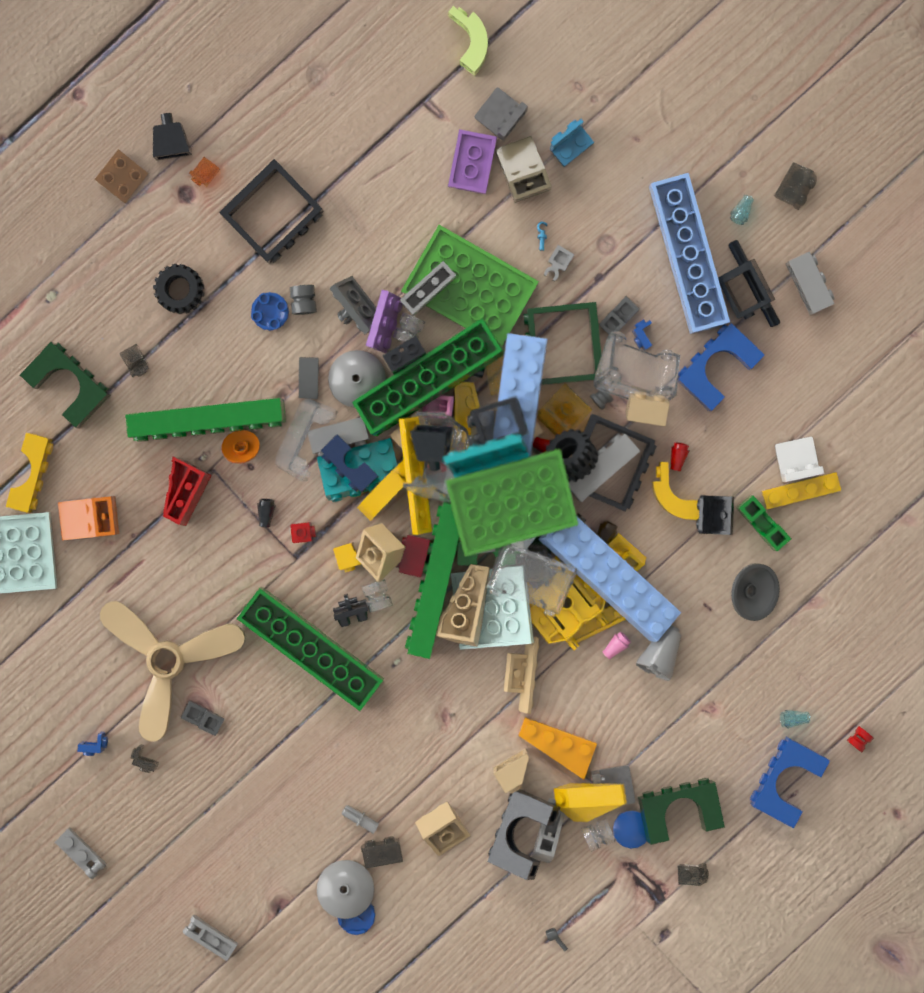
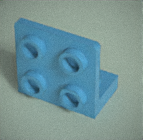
M575 119L567 126L563 134L560 131L552 138L550 151L563 167L567 166L594 144V141L583 129V119H580L578 122Z

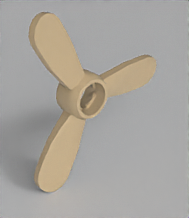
M111 601L105 604L100 612V620L110 632L127 645L147 656V667L154 676L144 699L139 721V732L145 740L151 742L159 741L167 732L172 703V678L181 673L185 663L210 660L239 650L245 642L244 631L235 624H225L203 632L181 646L171 641L159 642L147 625L124 604L118 601ZM160 648L169 650L177 656L176 664L171 669L172 672L162 670L156 666V656L161 651Z

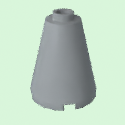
M671 625L657 642L652 641L638 658L636 666L648 674L650 672L655 674V677L670 681L681 639L679 629Z

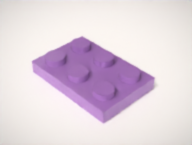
M459 129L448 187L486 195L497 140L496 136Z
M386 290L381 291L366 346L382 353H387V350L391 347V336L397 326L396 319L398 313L402 309L399 296Z

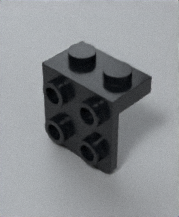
M701 495L697 502L699 518L696 522V528L699 534L733 535L734 497Z

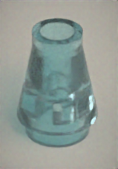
M744 195L730 212V219L736 224L744 225L748 221L754 199Z
M785 710L780 713L781 726L787 729L810 722L809 712Z

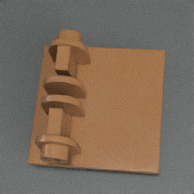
M118 149L95 180L122 202L126 203L149 173Z

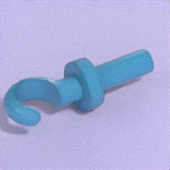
M539 222L537 224V230L540 232L538 234V239H540L539 250L544 251V242L547 239L545 230H541L539 226L541 224L547 226V223Z

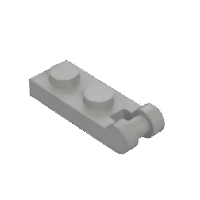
M70 827L55 841L91 879L97 876V872L100 869L103 870L107 866L105 861ZM90 860L95 863L92 867L88 864Z
M196 915L191 917L190 924L185 926L183 930L185 935L226 961L238 945L237 942L213 928ZM196 927L202 929L199 934L195 932Z

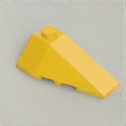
M569 783L553 788L556 805L561 807L560 811L573 822H589L627 804L624 784Z

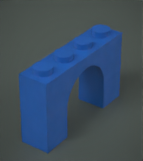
M732 323L728 326L724 324L717 331L718 337L715 340L711 338L704 345L706 349L701 354L697 352L690 360L692 364L688 368L684 366L677 373L679 378L676 381L709 412L725 398L706 377L705 366L710 356L717 352L730 353L748 370L752 369L765 356Z
M786 736L784 740L782 739L777 747L779 751L776 756L770 759L767 773L762 774L759 780L760 786L758 790L753 791L750 797V804L754 808L794 828L803 811L781 799L777 794L776 781L779 774L786 768L797 766L822 777L830 760Z

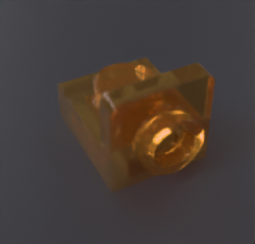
M203 157L196 168L189 172L192 176L191 181L199 187L202 184L207 187L220 168L206 157Z

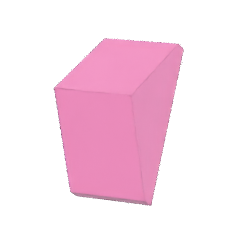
M438 397L423 407L422 414L452 417L454 397Z

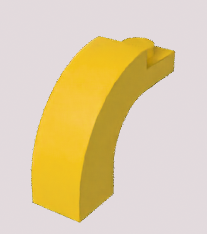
M404 459L357 507L370 521L407 484Z
M659 462V466H656V478H659V481L652 482V490L657 502L665 511L675 517L697 520L699 518L698 500H682L676 497L669 486V462Z

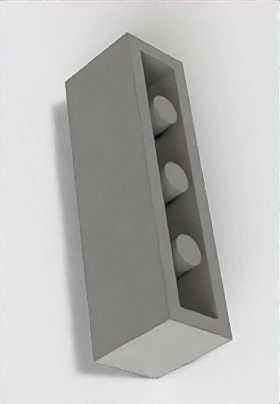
M617 434L610 441L612 445L607 449L602 447L598 451V462L595 463V469L591 470L592 473L584 476L585 478L582 480L578 479L577 482L570 481V491L579 502L585 500L640 452L626 434L622 436Z

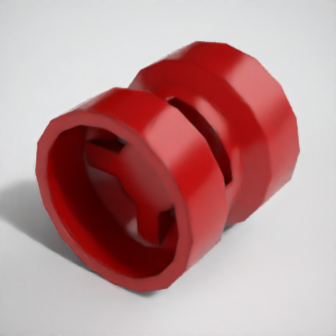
M858 726L855 734L850 736L847 741L862 753L866 749V744L871 743L874 738Z

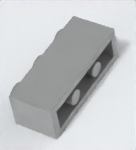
M810 251L788 261L786 266L809 315H812L833 305L835 298L832 291L827 289L825 285L826 278L822 272H819L816 266L818 261L814 255H811Z
M442 261L401 298L400 302L414 317L456 279V274Z
M361 417L307 431L313 454L318 453V457L323 455L320 450L337 434L348 445L355 443V447L365 445L366 440H370L367 427Z

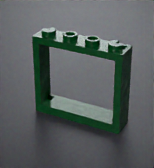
M596 302L528 308L527 313L523 314L524 325H528L529 331L525 333V336L536 337L535 314L588 309L594 374L542 379L541 386L604 379Z

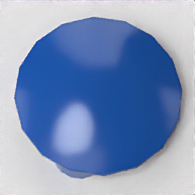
M262 293L252 304L251 318L262 329L276 330L283 326L288 319V304L277 293Z
M633 810L620 813L614 822V837L623 847L630 849L639 848L647 842L640 812Z

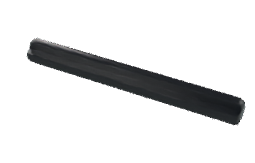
M738 240L728 244L738 266L749 261ZM751 271L743 273L757 302L765 300ZM773 306L762 311L770 327L780 324Z

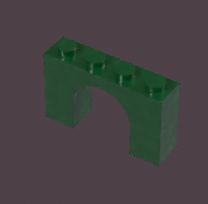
M50 342L20 376L32 388L39 389L54 372L63 369L73 372L78 378L80 391L76 400L64 411L62 416L75 428H81L110 397V394L107 392L109 388L101 381L97 383L93 379L95 375L87 368L85 370L79 366L81 362L73 355L70 357L66 354L65 351L67 349L61 343Z
M702 778L697 780L698 783L691 784L690 782L679 784L677 788L672 789V786L661 788L660 792L646 791L642 793L643 796H638L647 842L653 845L670 841L665 814L669 805L680 798H689L695 802L703 830L708 832L725 828L716 782L709 780V778Z

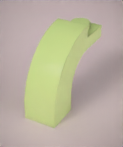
M452 6L448 12V17L465 29L471 40L468 50L460 59V65L475 76L486 59L488 48L487 32L481 19L474 12L467 17L468 14L460 7L457 9Z

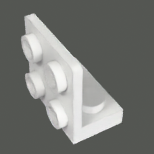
M812 437L775 444L782 482L824 474L823 466L818 465Z

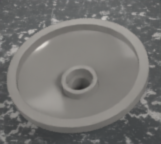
M360 350L349 351L339 356L332 364L328 376L329 387L334 397L342 404L355 408L352 403L354 400L386 380L385 370L380 361L374 355ZM354 375L360 376V380L358 382L353 381Z
M341 860L334 862L319 877L317 883L318 900L324 910L334 917L341 919L356 917L362 914L372 902L374 896L373 879L369 871L355 861ZM342 886L347 887L346 893L341 892Z

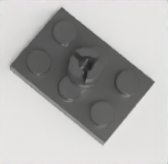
M350 276L332 285L329 289L333 293L334 298L344 307L337 314L341 322L344 320L346 325L354 320L357 328L364 335L369 333L376 312V306L353 276Z

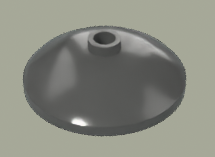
M760 563L750 564L738 573L733 582L731 599L733 607L739 616L746 620L758 621L767 617L774 610L780 593L777 575L769 566Z

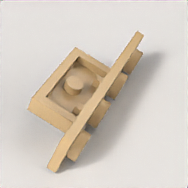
M533 636L534 643L525 644L524 654H507L504 691L520 693L519 711L526 714H531V708L533 707V689L535 688V670L537 669V651L539 650V638Z

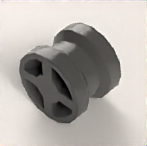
M602 386L598 388L596 394L590 395V398L601 410L605 408L608 402L611 403L614 400Z

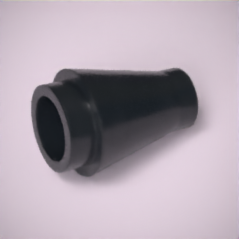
M259 499L257 508L260 527L271 526V520L276 507L274 504L275 500Z

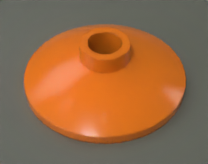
M235 431L225 437L221 449L223 456L228 461L241 464L249 462L256 457L260 449V443L257 436L250 431Z

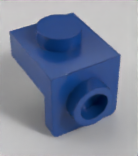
M651 320L638 322L634 325L636 329L632 331L636 337L634 342L639 349L642 348L644 351L652 346L643 331L644 328L652 324Z
M105 732L98 733L97 742H81L78 744L77 752H83L85 756H94L95 753H102L104 748H107L108 737H105Z

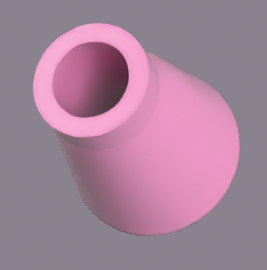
M620 631L618 634L615 633L602 652L611 660L614 656L627 649L631 641Z

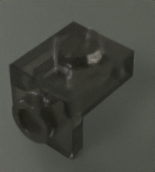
M137 344L120 352V356L128 367L132 378L144 375L149 369L148 361Z
M140 744L137 748L134 747L131 754V759H133L132 765L140 767L139 770L142 772H154L159 762L141 756L144 745Z
M706 863L699 865L679 864L677 866L679 885L701 886L708 880L709 871Z

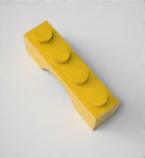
M32 433L25 434L21 452L30 461L31 474L23 485L10 488L5 507L26 513H32L37 508L38 499L36 497L38 491L40 492L43 487V480L41 479L43 473H46L48 468V462H46L48 454L50 455L53 450L52 439Z

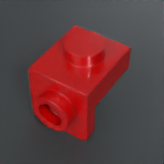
M311 522L290 525L292 543L311 542L313 537H316L315 525L312 526Z

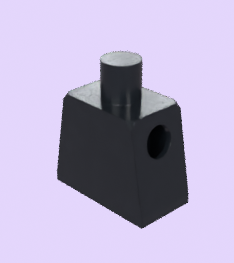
M172 113L161 114L162 125L153 126V158L157 161L192 155L183 125L180 122L173 123Z
M416 425L410 432L417 460L428 462L430 471L440 470V462H444L443 457L448 456L450 453L452 426Z

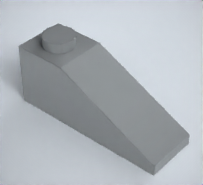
M549 798L548 802L556 805V801ZM559 811L554 825L546 826L541 823L532 858L546 863H550L554 858L565 816L562 811Z

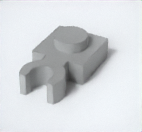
M558 245L548 260L552 266L545 270L544 276H547L548 272L552 271L555 274L552 281H556L559 276V269L564 272L574 254Z

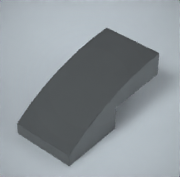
M625 296L599 325L613 338L640 308L630 298Z
M299 357V398L318 399V357Z
M191 700L188 701L180 716L181 719L198 726L199 729L214 736L217 735L224 721L223 717Z

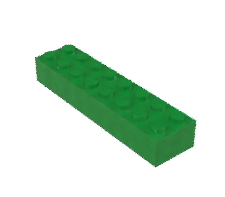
M481 318L352 403L371 435L377 437L398 424L399 419L407 418L504 356L505 351L487 322Z
M281 398L125 414L127 436L137 442L149 441L148 437H153L156 440L168 439L167 435H172L175 438L187 437L186 433H191L194 436L206 435L205 431H210L213 434L225 433V429L229 428L232 432L244 431V427L248 426L251 430L263 429V425L267 424L271 428L281 427L282 423L286 422L284 399Z
M443 502V506H438L436 517L440 518L438 524H434L432 536H435L434 543L430 542L427 552L431 556L429 562H425L423 573L426 574L425 580H421L418 590L422 594L420 599H416L414 611H417L416 618L412 617L409 628L413 632L412 636L407 637L405 649H408L407 654L427 659L431 657L459 539L452 506L446 502Z
M263 587L257 590L236 618L358 711L362 710L384 680L381 675Z

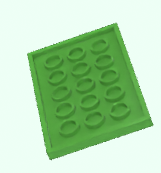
M438 225L401 292L407 294L444 261L456 274V279L426 306L465 329L483 318L500 345L503 346L507 339V334L511 332L539 281L443 226Z
M560 449L445 480L465 557L578 525Z

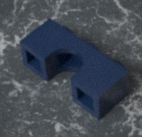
M337 434L320 450L323 453L321 457L328 464L333 463L337 467L335 471L342 478L346 476L351 481L348 485L355 492L359 490L363 493L379 476L365 462L358 468H349L345 463V457L352 448Z

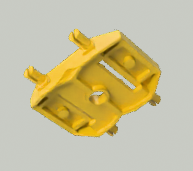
M555 556L550 560L557 568V572L538 588H533L527 580L531 622L548 644L565 641L574 651L580 645L573 636L594 617L597 618L602 626L609 622L602 614L606 601ZM564 597L571 600L569 608H564L561 604ZM540 599H542L545 602V604L549 607V609L552 611V613L556 616V618L560 621V623L564 626L565 629L562 630V628L558 625V623L554 620V618L550 615V613L539 601Z

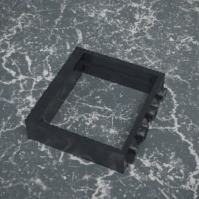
M273 159L219 213L270 264L279 260L282 257L281 253L285 249L289 250L296 243L294 240L299 235L301 237L309 231L308 226L313 222L317 223L323 216L324 210ZM278 171L314 209L267 254L231 216Z
M591 414L583 431L589 439L596 423L646 444L622 503H618L595 492L589 495V497L626 512L627 508L630 509L634 502L632 498L634 491L638 492L642 481L639 480L641 474L647 472L649 467L647 460L649 456H653L657 446L654 444L656 440Z

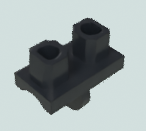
M345 594V600L338 602L339 607L333 608L335 621L338 620L341 627L351 624L350 616L356 615L358 622L368 620V604L366 599L358 601L357 597L349 598V595Z

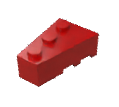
M172 456L171 474H169L170 482L168 492L166 493L163 517L178 525L187 526L212 475L180 458Z

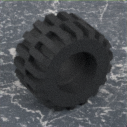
M172 264L171 267H164L165 270L158 273L160 274L159 277H156L154 280L156 285H153L154 295L158 299V303L168 311L177 314L190 313V310H195L196 306L201 304V298L205 294L203 292L205 286L202 283V278L195 270L184 264ZM178 278L186 279L190 286L188 295L181 300H175L169 294L171 283Z
M574 429L562 431L560 435H555V438L549 441L550 445L546 446L547 452L556 449L561 450L569 483L571 480L577 482L578 479H584V476L592 473L591 470L595 469V463L598 462V451L588 436L578 429L575 431Z

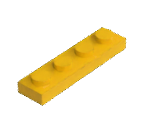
M837 472L761 492L765 508L771 509L841 491Z

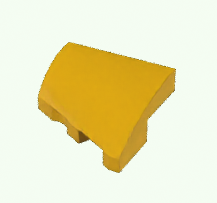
M618 533L607 544L636 571L645 565L647 557L621 534Z

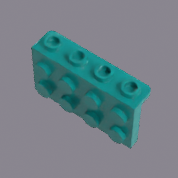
M510 434L503 440H490L486 442V445L482 446L473 445L462 452H450L448 456L443 458L445 465L455 478L530 456L527 445L520 434Z
M391 438L354 447L346 455L345 463L349 468H358L365 462L379 476L364 492L369 491L371 493L398 465ZM321 456L317 457L328 501L338 502L343 500L344 497H358L361 495L362 492L359 490L355 492L348 485L351 481L346 476L342 478L335 471L337 467L333 463L328 464Z

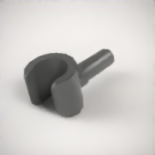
M555 928L547 930L546 935L549 942L556 940L559 946L564 951H567L568 948L561 941Z

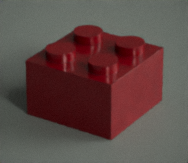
M407 534V537H403L402 545L405 549L401 562L396 566L399 568V573L422 577L431 539L413 534Z

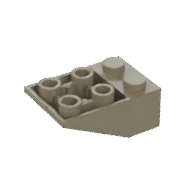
M531 136L495 149L514 203L551 190L552 186Z

